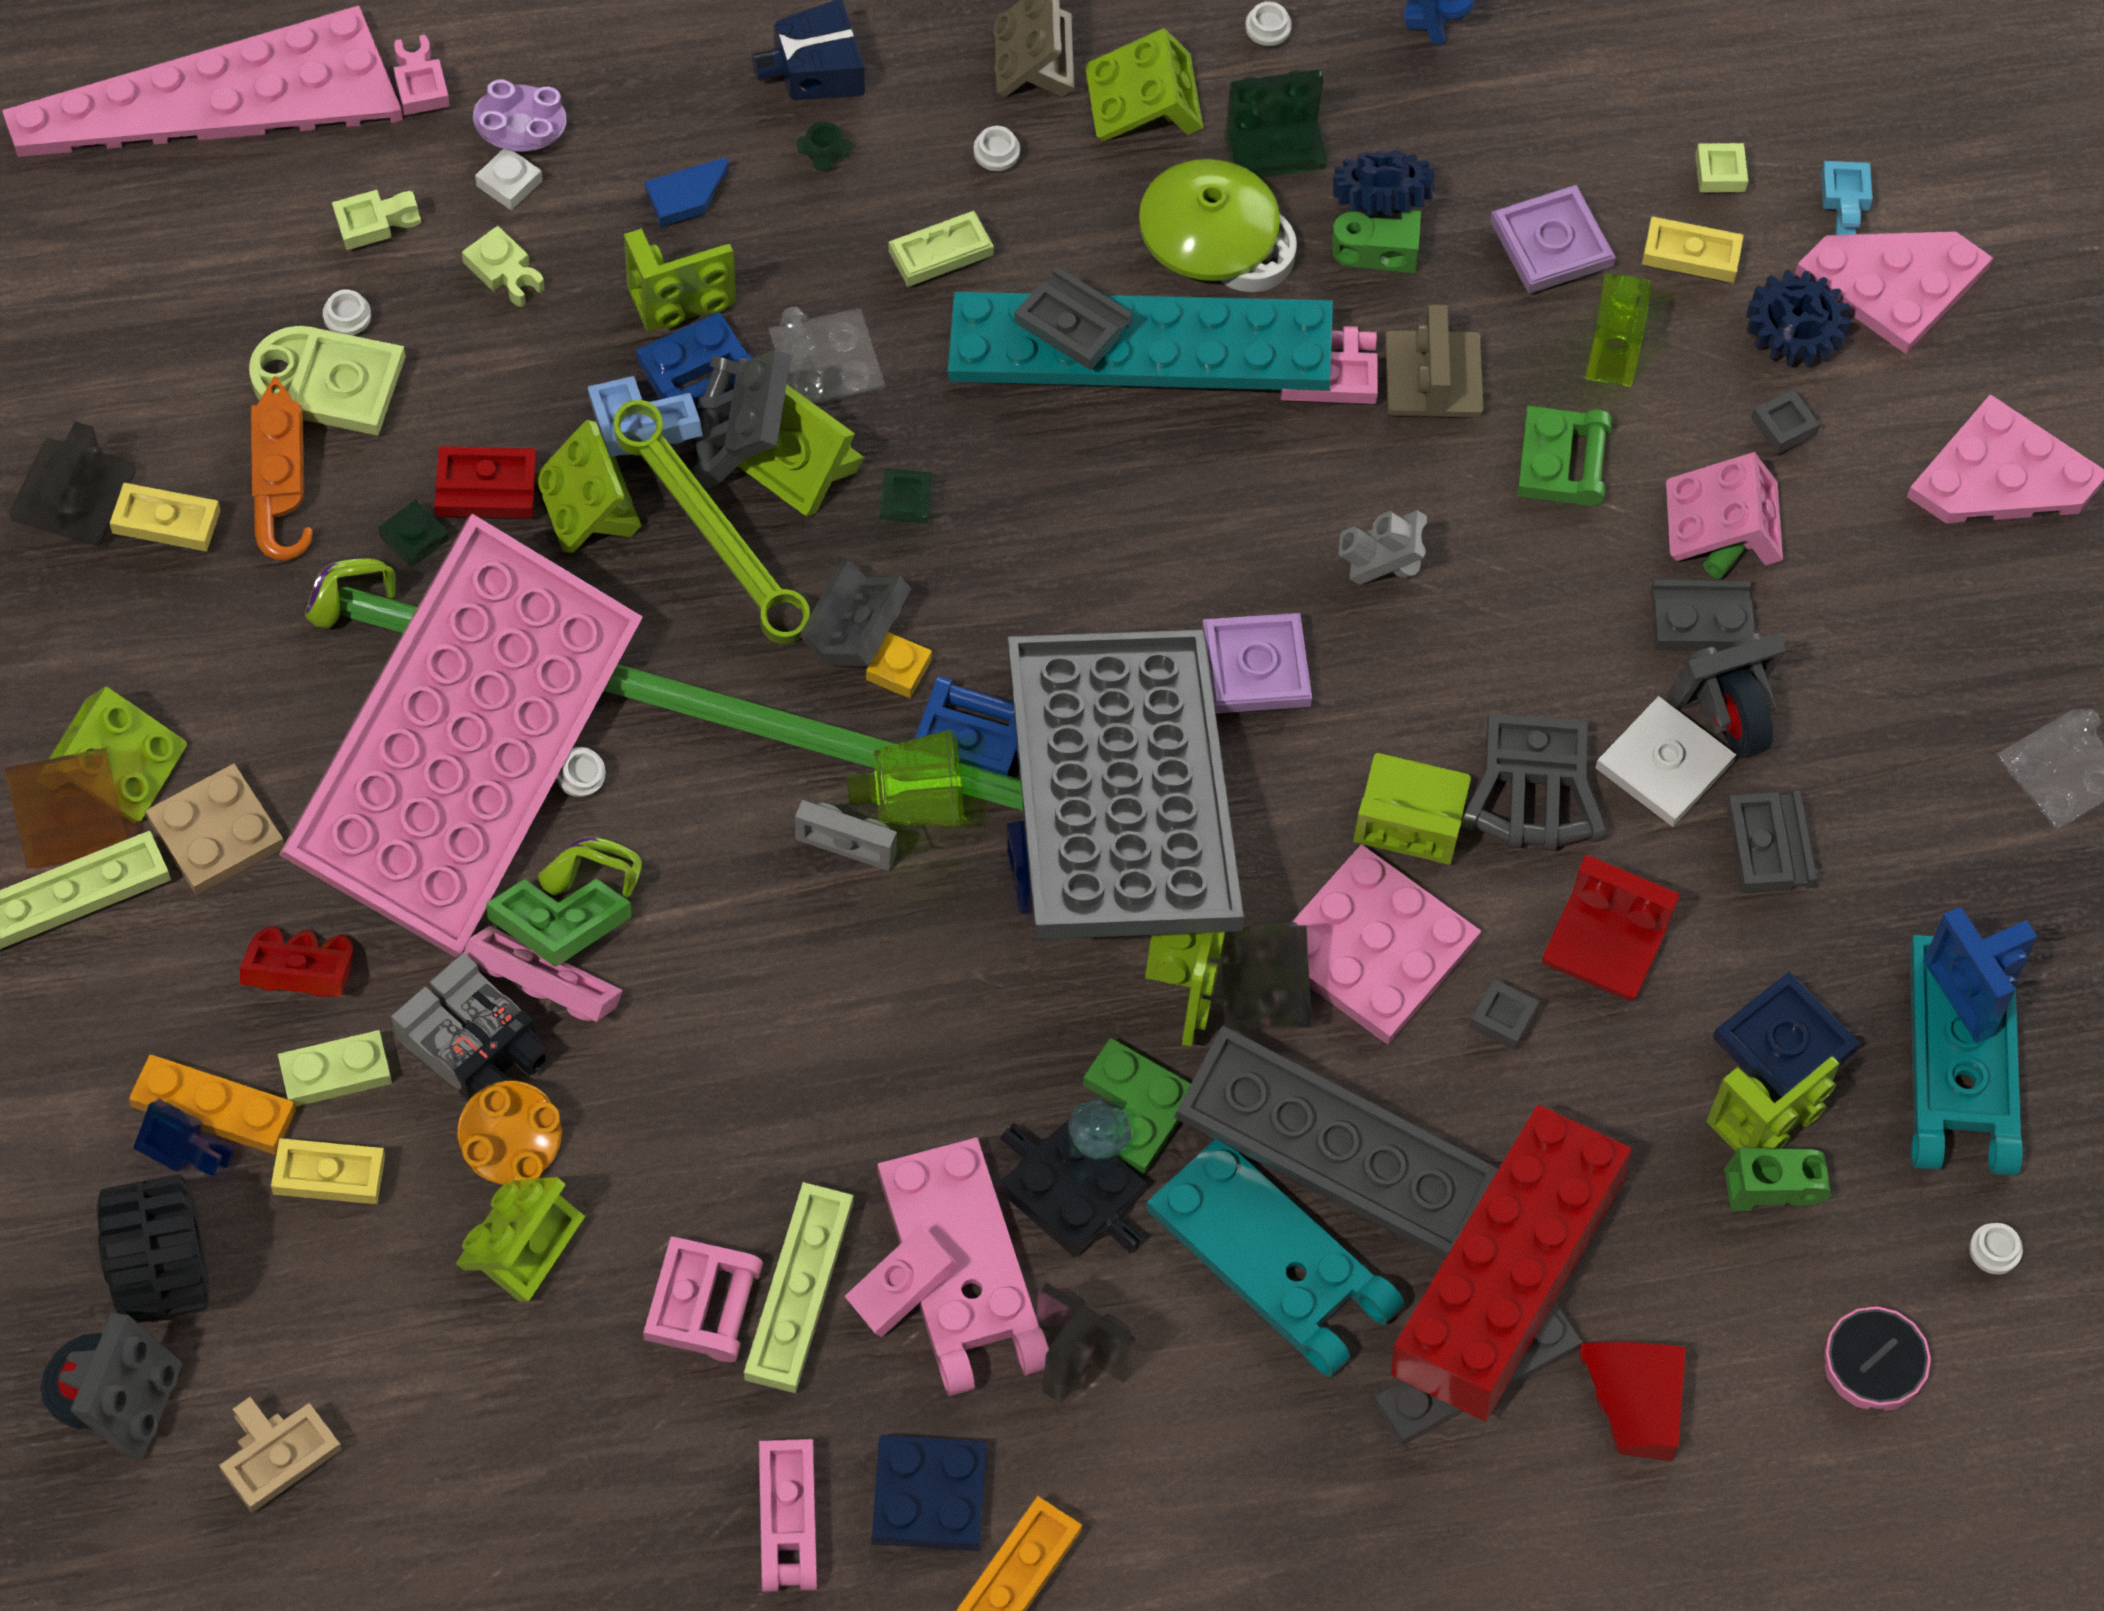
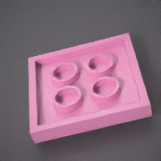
M1361 844L1269 947L1267 957L1389 1045L1480 940L1482 931Z

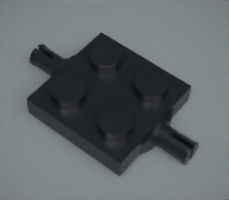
M1070 1117L1049 1137L1038 1142L1029 1137L1016 1123L1011 1124L1010 1129L1007 1128L1004 1131L1000 1140L1005 1142L1022 1158L1020 1163L1000 1181L998 1191L1075 1258L1092 1241L1103 1238L1108 1234L1130 1254L1140 1247L1145 1236L1135 1230L1123 1217L1126 1210L1145 1193L1147 1183L1078 1122Z

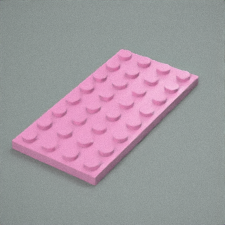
M471 514L465 521L279 856L453 957H458L462 954L468 939L471 937L486 909V903L491 900L643 617L476 515Z

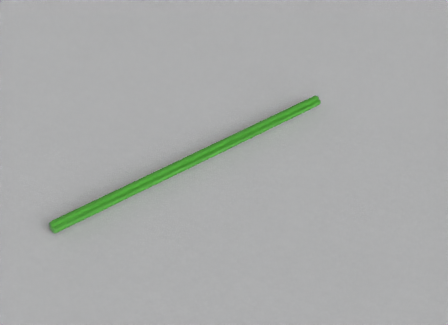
M343 587L339 591L341 616L401 633L404 632L417 609L413 605L350 587ZM617 664L603 690L881 770L880 762L882 771H893L898 764L896 760L882 758L899 760V765L895 773L913 780L950 776L951 770V776L960 774L961 788H953L952 791H958L962 794L1023 811L1020 779L958 761H955L954 766V760L951 759L949 770L948 758ZM907 748H908V751H909V750H915V751H916V754H917V763H918V773H916V774H909V765H910V773H915V772H917V764H916V754H915V752H914V751L908 752V755H907Z

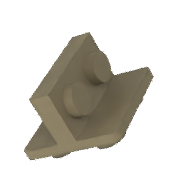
M1020 0L996 19L993 33L995 36L996 62L994 70L996 73L997 94L1006 97L1026 81L1061 97H1064L1074 89L1071 13L1060 9L1059 0Z
M1428 305L1425 323H1417L1416 331L1389 330L1386 332L1387 413L1389 415L1476 418L1482 416L1483 389L1479 333L1448 332L1447 305Z

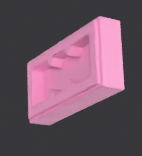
M920 1225L845 1295V1298L873 1332L882 1338L959 1265L929 1229Z

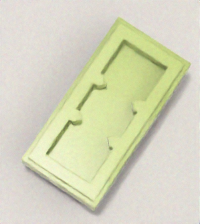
M971 211L889 241V253L906 285L909 287L993 256L994 245L975 211Z

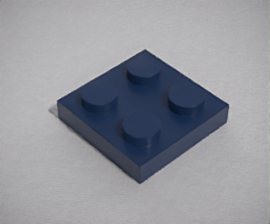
M1790 971L1716 1028L1713 1039L1750 1077L1757 1079L1765 1086L1775 1103L1830 1057L1833 1056L1842 1064L1857 1052L1860 1042Z
M879 1435L871 1544L979 1551L987 1442Z

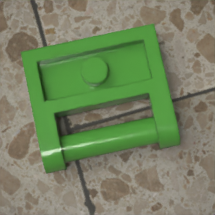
M1527 406L1517 496L1586 506H1596L1603 503L1605 499V484L1601 480L1605 439L1611 432L1612 416L1602 410L1579 413ZM1573 434L1586 436L1583 476L1579 482L1568 480Z

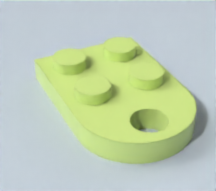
M292 326L273 332L258 344L250 359L249 373L254 393L259 401L272 378L277 376L292 400L301 404L303 420L379 436L406 356L404 346L314 327ZM272 360H282L288 363L287 368L280 373L272 374L263 370V367ZM276 389L273 393H278L280 389Z

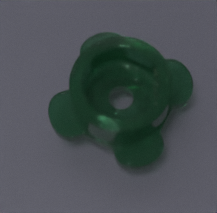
M819 122L807 130L806 136H802L797 140V150L801 154L808 155L813 160L815 169L826 171L832 167L834 161L840 157H848L852 153V143L847 139H843L842 131L835 124Z

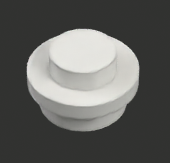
M1262 2L1256 5L1248 14L1245 28L1248 36L1254 42L1264 46H1274L1284 42L1290 35L1291 19L1280 4Z
M991 126L983 130L976 138L973 153L975 160L985 169L1002 171L1012 167L1017 162L1020 155V145L1009 129L1002 126Z
M353 290L337 291L329 297L323 308L324 323L330 331L356 335L362 332L370 323V305L364 297Z
M584 747L572 748L556 777V781L559 787L567 794L574 797H587L597 792L602 786L606 774L605 765L600 756L594 751Z
M1990 1223L1976 1230L1970 1240L1969 1251L1974 1263L1983 1271L1991 1274H2005L2012 1271L2018 1265L2023 1254V1246L2013 1228L2002 1223Z

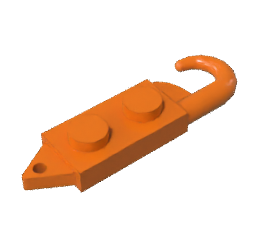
M274 376L259 403L251 405L252 496L254 498L255 539L258 548L264 555L276 561H289L298 558L307 551L312 542L313 530L310 527H305L300 540L292 546H281L274 539V518L285 516L295 511L304 499L303 408L299 402L292 400L278 377ZM276 389H280L278 393H273Z

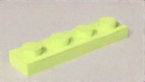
M149 830L0 890V949L171 881L169 871L151 831Z
M802 1183L745 1367V1381L796 1394L851 1213L853 1195Z

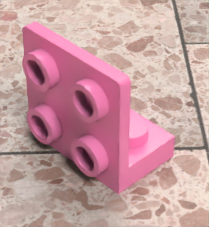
M1755 452L1678 475L1666 481L1670 555L1675 561L1742 541L1748 550H1754L1764 565L1783 560L1778 482Z

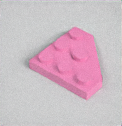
M1957 232L1826 235L1797 264L1795 275L1801 279L1805 270L1809 271L1810 281L1815 283L1820 278L1826 277L1828 280L1825 288L1828 291L1837 288L1841 289L1842 293L1838 303H1849L1850 309L1848 313L1907 354L1989 270L1993 257Z
M1990 394L1913 483L1907 498L1946 524L1965 522L1967 517L1992 515L1993 520L2030 518L2034 512L2059 511V515L2079 514L2104 484V469Z

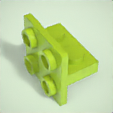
M590 420L584 421L536 473V481L562 551L574 553L593 532L631 537L641 527L615 456L609 457L597 423Z
M558 1177L507 1182L493 1196L490 1203L493 1208L484 1222L474 1227L464 1239L462 1244L464 1252L456 1264L464 1271H483L519 1302H529L585 1216L559 1195L565 1187V1183Z

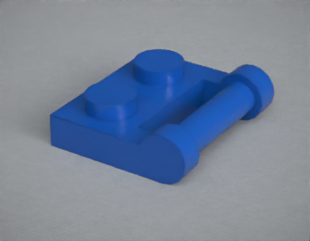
M720 312L636 350V361L660 399L691 393L694 405L697 404L698 398L704 396L710 377L682 390H679L677 387L712 372L713 368L709 365L713 355L738 362L739 358L747 360L753 358L745 352ZM731 375L726 390L734 387L735 375Z
M938 676L912 748L944 758H948L949 749V759L954 760L955 755V761L1009 776L1017 755L1013 703L953 685V679ZM947 704L955 705L1003 719L1010 723L1009 726L947 709L946 706Z

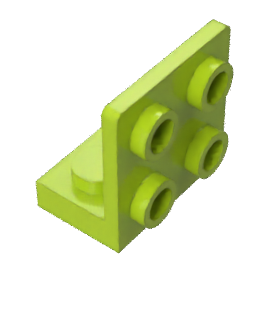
M1165 28L1096 58L1085 65L1096 136L1101 141H1107L1160 116H1164L1168 122H1174L1187 135L1203 129L1191 54Z
M642 228L624 234L627 288L647 332L659 328H672L684 320L703 314H716L735 304L734 251L730 244L664 264L658 246L656 244L649 246Z
M105 686L85 699L36 779L52 790L70 780L132 823H138L145 816V810L151 806L186 748L187 743L180 736Z
M1376 753L1373 757L1365 794L1362 797L1353 842L1451 865L1471 776L1458 771Z
M1225 932L1151 935L1145 979L1191 988L1181 1045L1192 1047L1195 1030H1206L1211 1000L1203 999V995L1211 996L1214 994L1220 964L1210 962L1211 958L1220 959Z
M1833 1056L1830 1057L1776 1103L1770 1099L1767 1089L1760 1081L1753 1077H1748L1737 1067L1723 1078L1706 1122L1735 1152L1738 1148L1782 1149L1789 1141L1790 1135L1788 1133L1799 1123L1804 1128L1810 1126L1825 1111L1827 1106L1823 1101L1836 1087L1833 1078L1840 1063Z

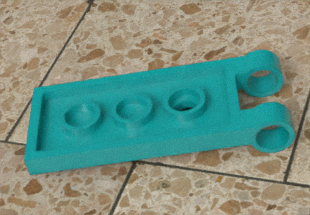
M1913 935L1909 944L1914 1130L1911 1143L1912 1167L1916 1169L1941 1170L1945 1152L1943 1129L1990 1132L1991 1138L1988 1149L1989 1173L2018 1176L2022 1164L2023 1149L2020 1124L2016 987L1994 1036L1976 1044L1923 962L1934 936ZM1959 1075H1966L1972 1079L1974 1086L1970 1089L1962 1088L1957 1085L1955 1078Z
M1216 1139L1147 1201L1146 1211L1306 1357L1308 1362L1318 1372L1327 1377H1331L1350 1359V1353L1340 1338L1329 1329L1320 1328L1342 1305L1352 1298L1372 1320L1381 1325H1386L1405 1306L1402 1296L1390 1282L1383 1277L1374 1276L1240 1153ZM1292 1266H1298L1305 1271L1306 1276L1301 1281H1292L1287 1277L1286 1270Z

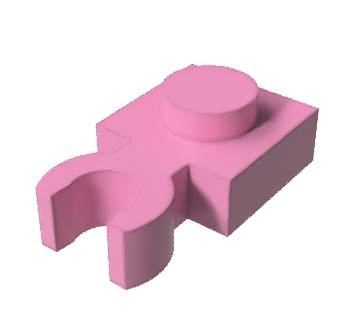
M425 35L419 36L420 49L416 52H407L403 48L401 39L395 40V55L400 66L394 67V74L404 115L450 107L440 60H431L430 44Z

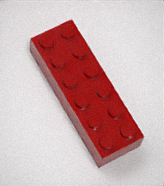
M1537 1104L1395 1342L1391 1376L1486 1422L1623 1186L1627 1176L1632 1148Z

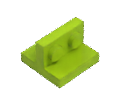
M786 385L777 446L744 459L738 467L807 517L817 513L831 482L857 473L864 457L851 448V442L855 433L789 385Z

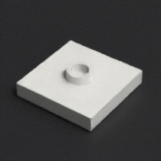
M1658 696L1597 760L1595 768L1670 826L1674 827L1734 763L1736 754Z

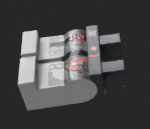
M464 952L430 981L432 992L424 987L391 1016L396 1039L446 1082L457 1088L467 1101L488 1085L501 1081H511L504 1072L514 1063L530 1076L536 1074L549 1061L548 1050L536 1035L533 1019L523 1010H520L511 999L498 991L479 972L477 964Z

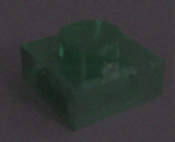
M885 468L880 503V519L928 524L933 473Z
M416 499L378 527L380 538L411 568L449 540L447 529Z

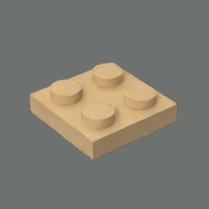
M234 763L145 810L149 823L196 896L277 853L285 845L281 834Z

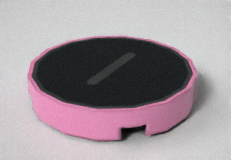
M1875 1306L1859 1308L1839 1319L1829 1333L1824 1348V1368L1827 1379L1839 1396L1859 1408L1870 1410V1408H1885L1883 1411L1896 1410L1912 1401L1928 1378L1931 1356L1927 1340L1914 1322L1894 1310Z

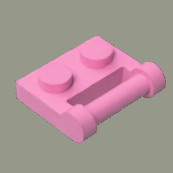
M671 1236L644 1328V1340L707 1354L711 1358L722 1362H735L741 1346L740 1342L737 1341L746 1304L753 1280H758L760 1277L763 1261L748 1253ZM721 1270L730 1272L733 1276L717 1333L704 1331L702 1328L717 1274Z

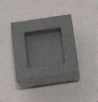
M1794 389L1754 408L1751 417L1754 424L1777 454L1816 436L1820 427L1818 421Z
M1493 979L1471 1018L1469 1028L1515 1050L1537 1011L1539 1001Z

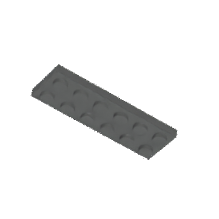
M1223 1025L1174 1116L1175 1119L1443 1259L1447 1257L1498 1171V1168Z

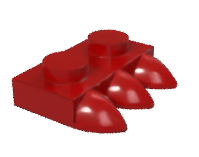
M269 926L260 930L251 939L239 968L240 985L259 987L267 991L286 990L309 993L316 997H342L352 971L353 953L352 943L344 934L330 938L321 948H318L317 938L310 930H304L295 934L286 944L283 943V935L276 926Z

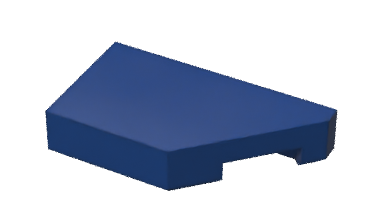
M726 157L644 181L645 192L660 227L706 213L713 200V194L721 180L726 178L729 172V164Z

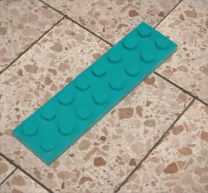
M954 292L948 360L949 382L1330 391L1333 300L1104 295L1132 312L1133 324L1129 328L1125 327L1120 333L1118 341L1090 371L1015 324L1014 312L1031 293Z

